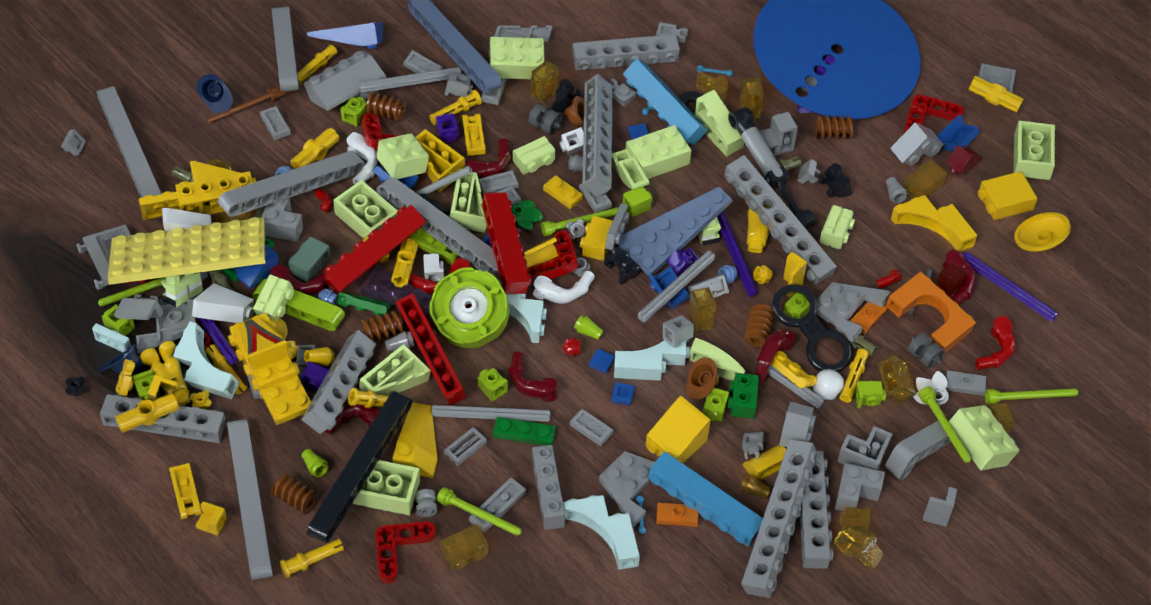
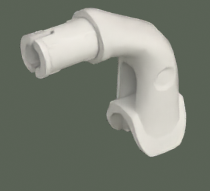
M353 132L347 137L348 151H354L358 156L367 161L366 165L362 167V171L353 178V183L356 184L361 180L366 182L375 176L373 171L378 164L375 148L367 146L364 137L359 133Z
M585 271L579 282H576L570 289L553 284L552 280L548 277L538 276L534 281L535 290L533 295L541 300L546 299L554 303L566 304L586 294L595 276L592 272Z

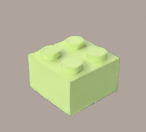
M412 133L379 140L377 159L391 177L401 179L426 173L429 155Z

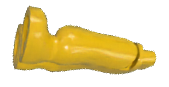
M749 208L747 250L753 253H762L763 248L766 246L770 229L763 225L756 212L751 211Z
M166 341L159 346V354L164 363L160 362L159 355L154 348L144 350L140 355L141 361L151 366L153 376L157 375L178 383L176 391L161 386L166 395L173 393L177 403L181 406L190 403V393L184 380L178 359L173 357L176 348L173 341Z

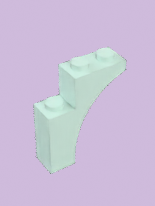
M507 294L510 307L509 314L525 327L531 342L539 343L540 336H544L545 324H542V320H546L547 309L543 308L544 301L526 299V294Z
M190 321L173 355L181 364L190 366L184 380L193 388L206 390L209 393L232 399L240 381L232 374L212 366L204 348V330L197 323Z
M690 339L678 343L676 348L664 340L653 347L639 351H615L614 378L661 381V373H665L666 365L685 366V358H689L690 347L686 346V342H690Z
M593 495L578 500L570 499L567 502H563L565 520L584 524L602 536L615 556L618 570L639 566L640 555L629 513H617L608 517L603 495Z

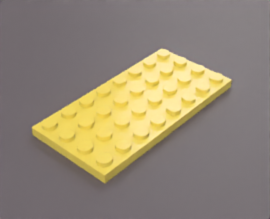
M253 217L241 221L232 220L226 223L216 222L204 226L195 225L190 229L175 228L168 232L157 230L145 234L120 235L112 238L108 269L109 285L264 264V217Z

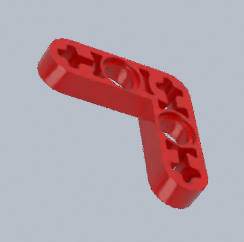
M916 95L913 98L908 113L904 133L914 123L922 125L925 114L952 121L958 115L962 116L964 109L956 103L925 95ZM939 106L942 110H936L933 107ZM913 114H918V115H920L921 117H920V118H914L912 115H913Z
M365 113L363 115L361 125L367 146L378 149L379 140L399 136L382 133L377 115L372 113Z
M562 230L553 236L557 240L554 242L558 254L557 258L527 268V273L531 276L532 285H534V281L538 276L552 279L578 268V259L568 231ZM552 267H556L555 269H553V270H551V271H547L548 269H550V268H552Z
M423 521L384 525L376 530L380 580L386 584L396 581L398 570L395 546L433 541L436 537V528L433 523ZM425 529H428V531H429V534H428V535H425V533H424V530H425ZM408 530L412 534L408 538H403L400 536V533ZM415 530L418 531V536H415ZM384 533H387L388 544L383 542ZM388 550L392 552V556L390 558H383L381 553ZM385 565H390V576H386Z

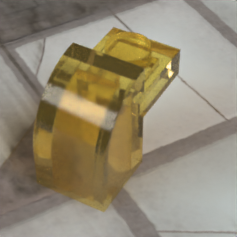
M701 71L697 75L696 87L705 91V94L715 90L725 104L729 87L726 78L721 74L714 78Z
M858 526L843 527L834 540V543L845 556L857 555L869 570L875 569L884 555L875 543L877 538L866 529Z

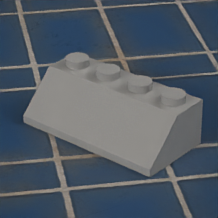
M358 51L350 58L343 59L339 64L325 69L323 73L312 76L304 83L310 101L328 111L359 94L360 82L384 79L386 75L370 54Z

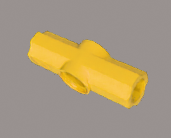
M977 76L974 77L968 89L984 97L989 103L996 106L1000 105L1017 113L1023 101V98L1008 92L1003 86L990 83Z
M330 128L326 129L315 140L309 139L304 144L303 150L290 160L291 165L294 169L312 164L315 161L323 160L327 150L339 141V135L334 129Z
M406 239L401 244L400 251L397 254V261L391 278V282L397 287L402 288L408 284L418 249V243L414 239Z
M170 393L153 401L142 400L136 408L115 416L120 431L124 433L140 425H153L159 417L179 410V405L174 394Z

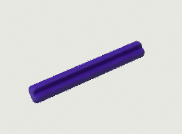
M199 318V322L230 364L238 362L235 350L214 321Z

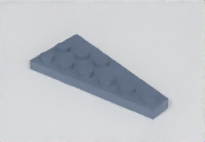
M717 187L621 235L617 245L623 251L628 252L629 257L649 277L651 273L654 275L667 263L674 250H681L733 201L720 187Z

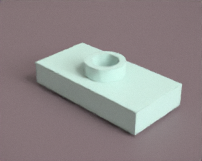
M95 324L92 328L95 340L121 352H124L131 346L129 338L121 335L114 329L110 330L99 324Z

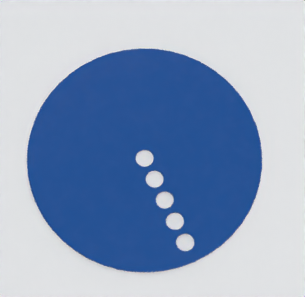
M769 0L761 10L755 23L753 44L755 55L762 71L784 96L814 113L829 117L836 116V118L843 116L844 119L847 116H850L851 119L879 116L900 105L910 95L918 80L920 52L915 37L903 18L882 0ZM838 44L843 48V52L836 54L831 50V46ZM830 55L835 59V62L831 65L823 62L822 57ZM818 65L825 68L826 73L818 75L814 72L813 68ZM812 76L817 80V84L809 86L805 83V78ZM804 87L807 89L808 95L800 97L797 95L796 89Z

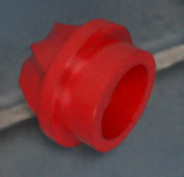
M575 337L567 339L562 345L564 352L572 357L580 355V339H575Z

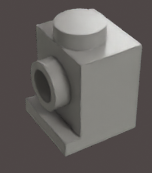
M450 71L444 95L448 96L451 93L455 96L465 97L467 94H471L473 84H470V77Z
M682 315L664 322L663 340L674 348L678 347V343L693 337L694 324Z

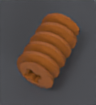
M373 91L369 94L367 100L368 113H374L377 116L381 115L382 118L388 117L389 120L394 119L396 122L403 118L407 108L406 100L401 105L399 98L394 103V97L387 101V95H384L381 99L380 93H377L376 97H374Z
M818 116L814 127L815 138L820 133L824 139L825 133H827L829 139H831L834 133L836 139H838L839 134H842L843 139L849 134L850 139H852L853 124L851 117L847 116L844 121L843 116H839L837 121L836 116H832L831 120L829 116H825L824 120L822 116Z
M756 304L750 308L744 340L750 346L762 348L769 336L774 312L769 305Z
M399 310L398 315L395 311H391L390 317L387 313H384L383 319L380 315H376L375 321L372 317H369L368 323L365 319L361 320L364 335L373 342L375 335L381 340L382 333L389 338L390 331L394 336H396L397 329L401 333L404 332V325Z
M287 473L283 474L273 484L270 494L275 495L276 498L301 511L304 515L308 514L316 503V498L314 497L315 490L311 489L308 492L307 485L301 488L302 482L298 481L295 483V478L291 477L288 480L289 475Z

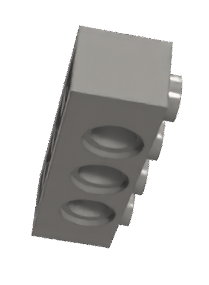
M552 445L532 447V463L544 530L564 528L565 513Z

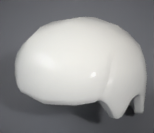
M824 369L817 374V383L813 386V391L823 399H835L843 390V377L832 369Z

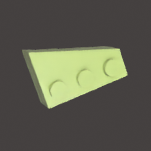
M472 172L456 180L450 218L467 230L485 233L486 222L481 206V188L477 173Z

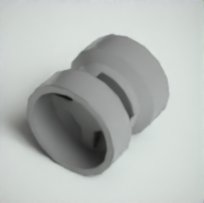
M422 489L415 493V500L418 503L416 506L417 515L420 517L435 515L437 513V506L434 503L436 500L435 492L431 489Z

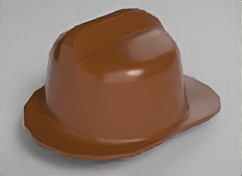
M576 96L573 99V104L565 110V114L575 127H584V100L579 96Z
M701 358L691 366L686 386V393L691 399L699 400L706 397L718 385L719 374L717 372V365L712 359Z

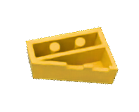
M426 129L415 137L429 155L426 173L433 183L457 172L459 169L465 168V158ZM449 183V184H447V185H445V186H443V187H441V188H439V189H437V190H438L439 193H440V192L443 191L447 186H449L451 183Z

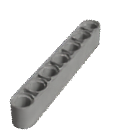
M289 6L272 8L280 91L299 90Z

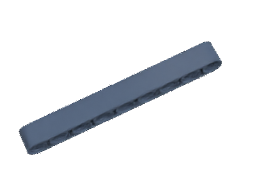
M430 0L408 1L410 13L483 93H488L502 86L498 73Z

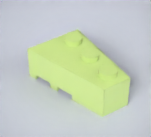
M712 90L697 98L695 116L708 129L705 134L727 157L742 149L744 141L737 129L731 127L728 120V109L715 90Z
M403 344L360 379L359 391L372 390L375 394L389 396L392 391L399 393L429 381L431 370Z

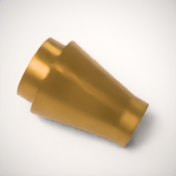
M745 474L739 490H742L744 494L767 499L771 487L765 485L754 476Z

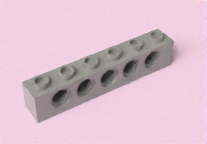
M673 34L573 43L572 57L575 70L630 66L636 58L646 64L678 62L680 49L677 36Z
M357 330L347 338L301 419L319 434L325 430H331L336 424L335 418L343 411L344 406L342 405L348 400L351 388L357 385L359 382L358 376L367 367L365 363L374 354L373 349L376 343L361 331Z
M107 394L100 412L103 425L119 428L115 416L124 413L123 411L125 410L129 411L136 408L142 399ZM179 405V410L164 415L166 416L165 418L159 417L153 425H140L131 430L220 443L226 426L224 412L218 410H205L199 407Z
M817 451L818 460L812 468V472L815 474H812L811 481L807 483L806 497L802 499L800 505L803 568L828 569L829 561H833V548H829V542H832V530H828V524L831 522V513L827 512L830 497L829 494H826L828 476H825L824 471H827V459L823 458V451Z

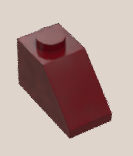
M958 145L946 164L950 166L949 170L957 175L959 173L967 174L983 157L968 147Z

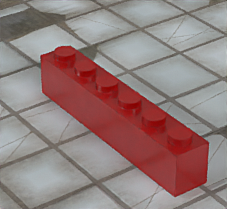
M507 192L485 193L481 206L502 289L506 295L526 294L528 286L531 285V276L527 273V260L523 258V245L519 242V230L515 227L516 219L515 215L511 212V200H508Z
M412 204L409 207L403 206L396 212L398 215L394 219L388 218L382 223L384 227L379 231L374 229L368 234L369 239L365 242L359 241L353 247L354 251L350 254L348 252L344 253L339 258L340 262L336 265L332 263L324 270L325 274L322 278L337 295L424 226L426 223L425 219Z
M412 293L396 301L448 404L453 405L465 399L467 395L414 294Z

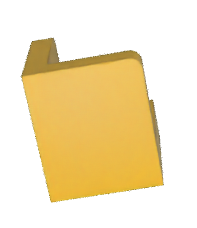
M202 502L200 505L202 514L196 524V528L218 536L227 520L225 508Z

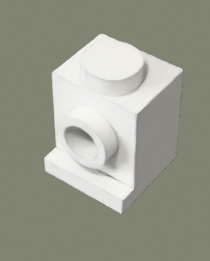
M582 127L561 135L562 141L559 144L562 151H566L568 156L583 150L584 132Z
M439 254L423 255L425 279L439 282L444 278L443 261H439Z

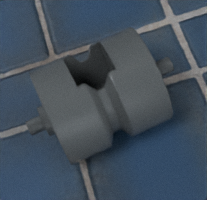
M541 103L536 104L530 110L528 123L534 127L541 128L542 131L553 135L561 127L562 114L549 110V107Z
M925 332L911 339L912 342L908 347V352L915 358H920L919 361L927 369L942 363L940 360L943 358L945 350L939 344H933V339Z

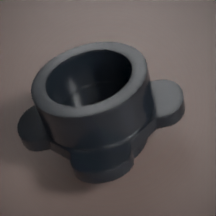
M84 377L66 379L67 389L65 392L67 395L79 396L85 392Z

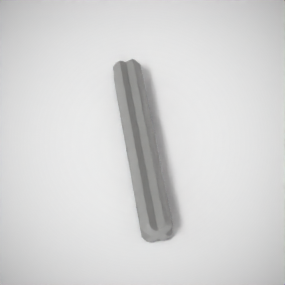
M769 366L767 374L814 407L820 408L823 405L824 399L808 387L799 388L774 366Z

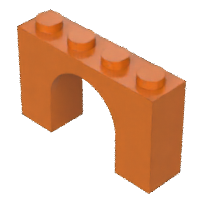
M921 271L892 293L885 305L898 318L917 305H929L936 308L942 314L945 324L932 333L930 337L933 339V344H939L945 350V353L969 335L976 324L971 315L963 311L955 301L951 300L942 289L938 288Z

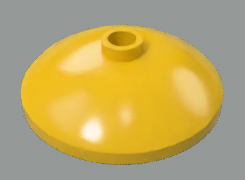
M1041 213L1022 222L1016 229L1014 238L1016 244L1021 249L1031 252H1042L1061 244L1069 235L1071 225L1068 218L1060 213Z

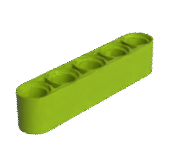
M263 279L253 293V298L256 301L267 279ZM294 290L292 299L287 300L285 304V314L329 331H335L345 316L341 308Z

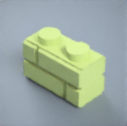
M545 136L513 150V162L519 167L523 175L528 172L533 173L539 167L550 165L555 160V149L549 144Z
M833 205L821 232L819 242L827 246L831 245V247L841 249L842 244H846L850 235L848 229H853L855 219H852L854 212Z
M269 275L253 310L257 315L266 313L269 320L273 319L277 322L279 317H283L287 300H291L293 297V286L289 281Z

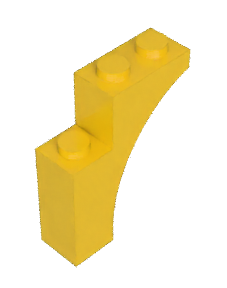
M923 195L915 197L904 204H898L893 208L891 220L894 224H913L928 228L944 237L959 252L970 249L975 245L977 234L953 204L946 207L942 206L936 210L928 198Z

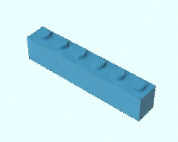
M636 58L623 73L627 78L626 82L631 87L637 89L636 93L641 98L648 101L647 105L659 112L657 114L658 117L663 121H667L669 123L668 127L676 126L686 143L695 145L708 131L706 126L645 62Z
M664 451L651 466L648 478L653 484L662 487L669 495L684 502L688 508L696 510L704 519L716 524L720 530L732 535L739 543L749 547L757 537L763 521L762 517Z

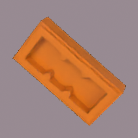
M867 302L850 321L861 325V333L865 335L887 312L888 307L885 305L880 307Z
M657 503L656 524L697 527L698 512L688 508L685 504Z

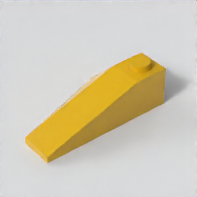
M412 402L411 409L407 414L399 435L392 460L396 464L419 468L420 476L429 478L434 477L438 462L431 405Z

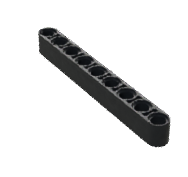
M396 391L391 392L307 528V536L325 544L330 541L411 409L412 398Z

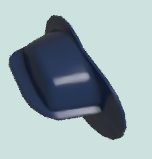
M205 74L200 77L196 86L197 93L209 109L217 114L229 110L232 107L233 97L225 82L213 74Z
M137 343L102 364L97 371L101 372L111 368L120 374L123 370L124 360L128 359L135 363L133 370L135 372L143 364L135 350Z

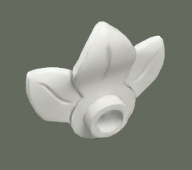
M937 371L932 380L916 378L918 391L930 386L933 388L936 396H942V398H936L935 400L938 406L944 405L948 401L949 395L946 390L948 382L941 372ZM917 392V393H915V394L913 395V398H914L918 403H920V404H925V403H923V402L921 401V399L919 398V396H918V393H919V392Z

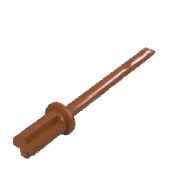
M280 86L272 89L267 88V94L214 115L206 121L208 123L214 122L267 99L274 102V99L291 91L281 92Z

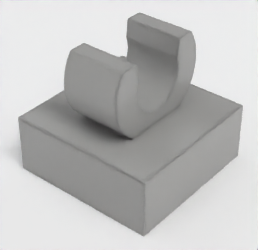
M73 129L69 130L61 147L66 152L70 151L75 156L80 154L86 141Z
M810 159L802 165L797 181L802 184L807 181L812 184L818 181L816 176L820 174V171L816 169L817 162Z

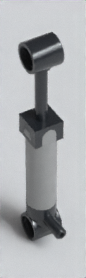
M748 107L729 112L728 120L731 127L737 129L764 174L765 181L773 190L777 188L780 190L793 214L805 229L813 227L815 219L809 209L800 210L785 185L789 174L784 166L780 167L755 126L753 112Z

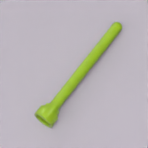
M619 207L557 223L542 222L541 231L544 237L551 236L556 230L566 228V224L569 221L575 222L577 219H582L584 223L591 222L593 216L600 218L615 216Z
M166 277L102 298L98 301V304L103 307L120 301L123 298L162 286L161 281L166 279Z
M924 387L918 393L919 398L923 403L930 406L965 463H969L971 457L935 401L936 393L932 387Z
M1072 388L999 392L995 389H986L985 402L987 405H996L1000 400L1077 396L1078 390Z
M446 487L442 488L438 493L437 501L445 506L453 504L518 536L522 533L521 528L457 498L454 492Z

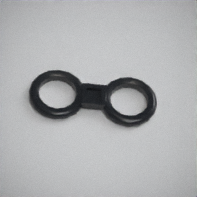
M789 284L779 289L772 300L774 315L782 324L800 328L808 339L806 356L809 363L820 372L824 369H832L836 372L842 371L851 360L852 347L843 334L834 330H826L817 318L818 307L814 294L807 287L799 284ZM799 293L808 300L809 313L800 319L789 318L780 308L781 299L786 294ZM824 338L837 340L844 350L843 359L835 365L821 363L814 354L815 344Z

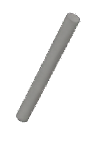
M467 166L415 193L418 195L422 193L429 194L472 173V169L470 166Z

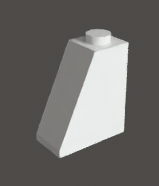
M162 208L165 232L172 231L175 228L190 229L195 225L204 226L215 223L212 222L211 215Z
M212 284L194 299L192 316L233 323L243 322L254 314V299L217 284Z

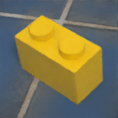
M596 216L592 217L591 223L588 222L586 225V237H582L580 242V248H583L582 256L604 261L608 249H605L607 233L613 222L612 220Z

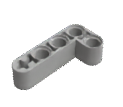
M936 421L901 441L894 448L885 467L899 480H903L912 471L915 463L948 445L951 440L940 422Z

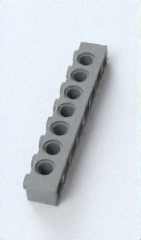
M597 74L585 82L582 186L599 197L611 189L612 85Z
M745 155L727 165L724 174L725 179L728 183H732L736 188L737 194L746 200L750 210L756 212L760 222L770 229L771 235L779 240L784 251L789 254L793 252L807 261L805 270L807 279L817 286L832 276L837 266ZM740 178H746L748 181H743ZM774 219H779V220H781L782 222H781V223L776 222ZM786 233H791L793 237L788 236ZM798 247H803L805 251L799 250ZM809 261H814L817 265H813Z
M789 440L741 583L746 594L770 598L772 591L776 588V578L778 572L782 570L784 554L789 549L788 541L790 535L794 533V523L796 517L800 515L802 499L806 497L807 483L812 479V468L818 460V452L813 443Z

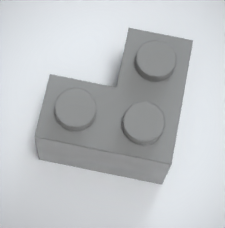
M786 112L772 116L770 128L759 131L772 154L777 156L794 151L798 127L790 113Z
M914 123L890 149L903 164L912 166L919 161L923 154L930 157L936 155L944 143L931 129Z
M290 198L266 205L261 218L264 217L265 236L298 243L303 230L302 215L291 212Z
M790 402L779 443L780 446L787 447L789 440L810 442L816 416L812 415L813 407Z
M874 426L867 441L847 434L840 449L837 462L879 470L890 445L892 433Z
M844 463L835 510L855 514L859 497L878 501L885 472Z

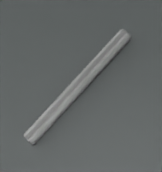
M459 67L365 81L359 83V90L361 93L448 80L450 71L461 74V70Z
M710 250L705 252L638 313V319L646 322L715 259V254Z
M453 405L432 406V416L479 419L502 417L522 421H550L549 410Z

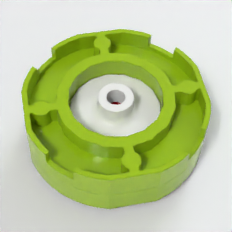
M470 267L461 268L442 278L434 288L430 302V315L442 337L457 347L468 349L482 347L500 336L509 319L510 307L507 296L497 278L487 271L484 272Z

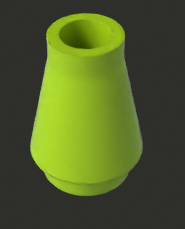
M581 315L574 326L578 333L595 338L596 340H599L604 332L588 316L584 317Z
M306 449L301 456L312 476L322 477L327 473L328 466L326 460L318 456L311 449Z

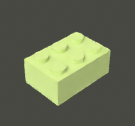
M490 37V66L498 73L500 78L543 80V38Z
M1018 121L1014 134L1013 173L1021 171L1024 177L1050 180L1055 166V125Z
M675 125L626 142V149H628L632 157L635 156L647 179L690 164L691 149Z
M362 180L333 200L335 214L362 238L368 236L374 229L379 231L384 227L382 225L384 221L390 217L394 219L398 215L396 213L397 210Z
M986 405L959 409L949 421L966 451L980 470L1007 466L1020 451L1015 445L1014 440L1009 437L1003 426L996 420Z
M379 460L353 504L410 515L415 500V493L420 484L419 468Z

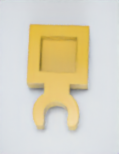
M124 360L123 370L120 372L115 389L119 395L127 396L128 391L132 390L133 380L131 374L135 367V363L132 360Z

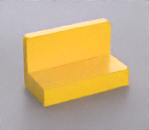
M556 237L523 251V258L527 260V268L558 256L553 244L557 241Z
M791 252L787 256L783 279L789 282V284L803 285L807 261ZM789 293L786 295L788 297H791L794 293Z
M154 375L147 398L155 400L160 386L176 391L178 383Z

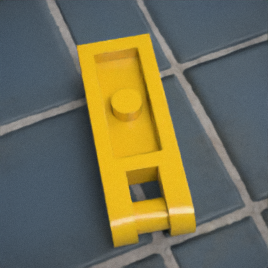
M474 114L475 116L462 115L467 156L485 154L480 114Z
M777 351L772 366L799 388L816 385L817 378L815 375H808L801 369L799 364L787 358L784 352Z
M187 463L169 468L181 519L188 518L187 516L196 514V516L201 515L202 512L190 464ZM193 502L192 507L185 508V504Z

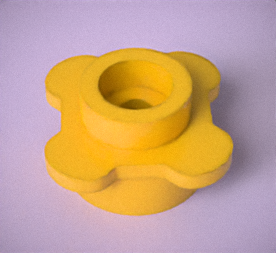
M204 390L197 394L192 393L190 395V400L193 402L192 407H199L201 409L210 407L212 402L208 397L209 392Z

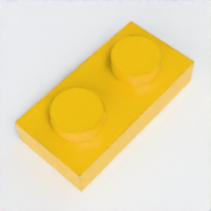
M556 175L543 185L545 192L569 209H572L583 199L582 193Z

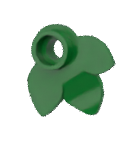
M521 201L518 205H512L511 209L518 226L529 231L533 228L532 223L544 219L541 211L535 208L536 204L533 201Z

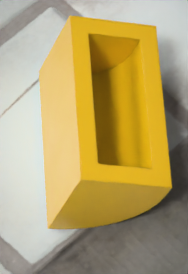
M777 445L761 453L758 459L755 456L744 462L743 467L749 475L761 481L779 472L786 448Z

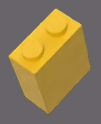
M1021 171L982 181L978 190V196L980 200H983L988 214H991L993 220L1034 210L1038 199Z

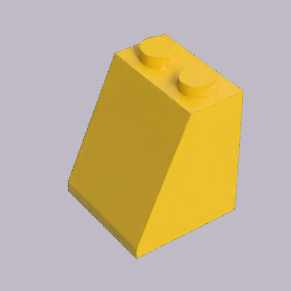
M680 396L647 434L646 447L651 453L659 457L665 451L683 463L708 441L710 419Z

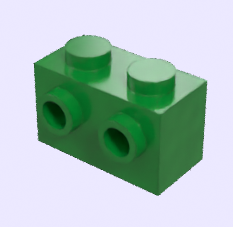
M735 373L734 380H730L729 392H733L732 397L729 396L727 408L731 409L730 416L754 419L759 375Z

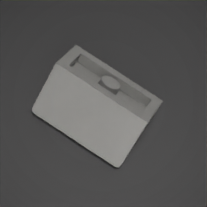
M123 298L114 316L121 319L149 320L150 318H161L164 312L157 300Z
M949 487L945 500L929 497L923 521L946 527L954 507L957 489Z

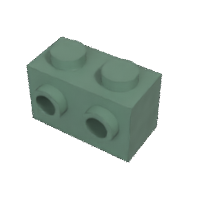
M309 237L306 242L301 244L298 252L289 259L288 264L291 274L306 282L311 281L330 259L329 245Z

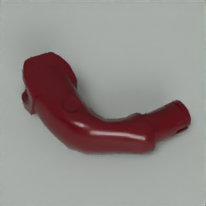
M503 138L498 141L499 152L497 154V161L479 162L478 160L471 159L466 161V167L470 166L472 172L477 173L478 179L502 173L512 157L509 151L508 139Z
M952 249L946 254V261L942 266L945 271L954 273L964 282L958 289V292L950 297L951 300L960 305L972 297L976 283V274L971 265L964 260V256L959 251Z
M278 264L270 270L271 275L289 281L294 290L307 295L320 292L327 285L322 278L325 272L309 282L302 283L296 280L291 275V271L284 265Z
M779 328L778 331L767 337L757 359L758 365L755 375H759V381H766L769 366L772 365L779 349L790 350L794 346L796 334Z
M513 352L508 373L516 389L528 397L540 398L546 402L556 401L557 381L553 378H543V380L523 378L524 354Z
M358 404L355 406L348 405L336 416V424L333 428L325 430V432L331 435L339 425L344 424L353 417L362 419L370 427L379 410L375 407L366 408L364 405Z

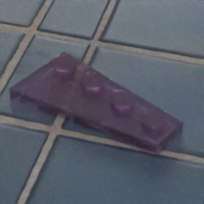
M379 264L375 266L361 287V294L396 306V301L413 293L424 315L431 318L430 302L432 296L421 289L411 287L409 282L402 288L395 286L391 282L393 273L382 270V266Z

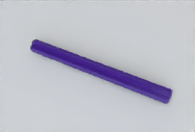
M722 211L717 216L721 227L720 232L747 295L754 297L758 294V290L727 218Z
M965 252L963 254L964 260L975 271L1051 322L1057 317L1058 313L1012 281L970 253Z

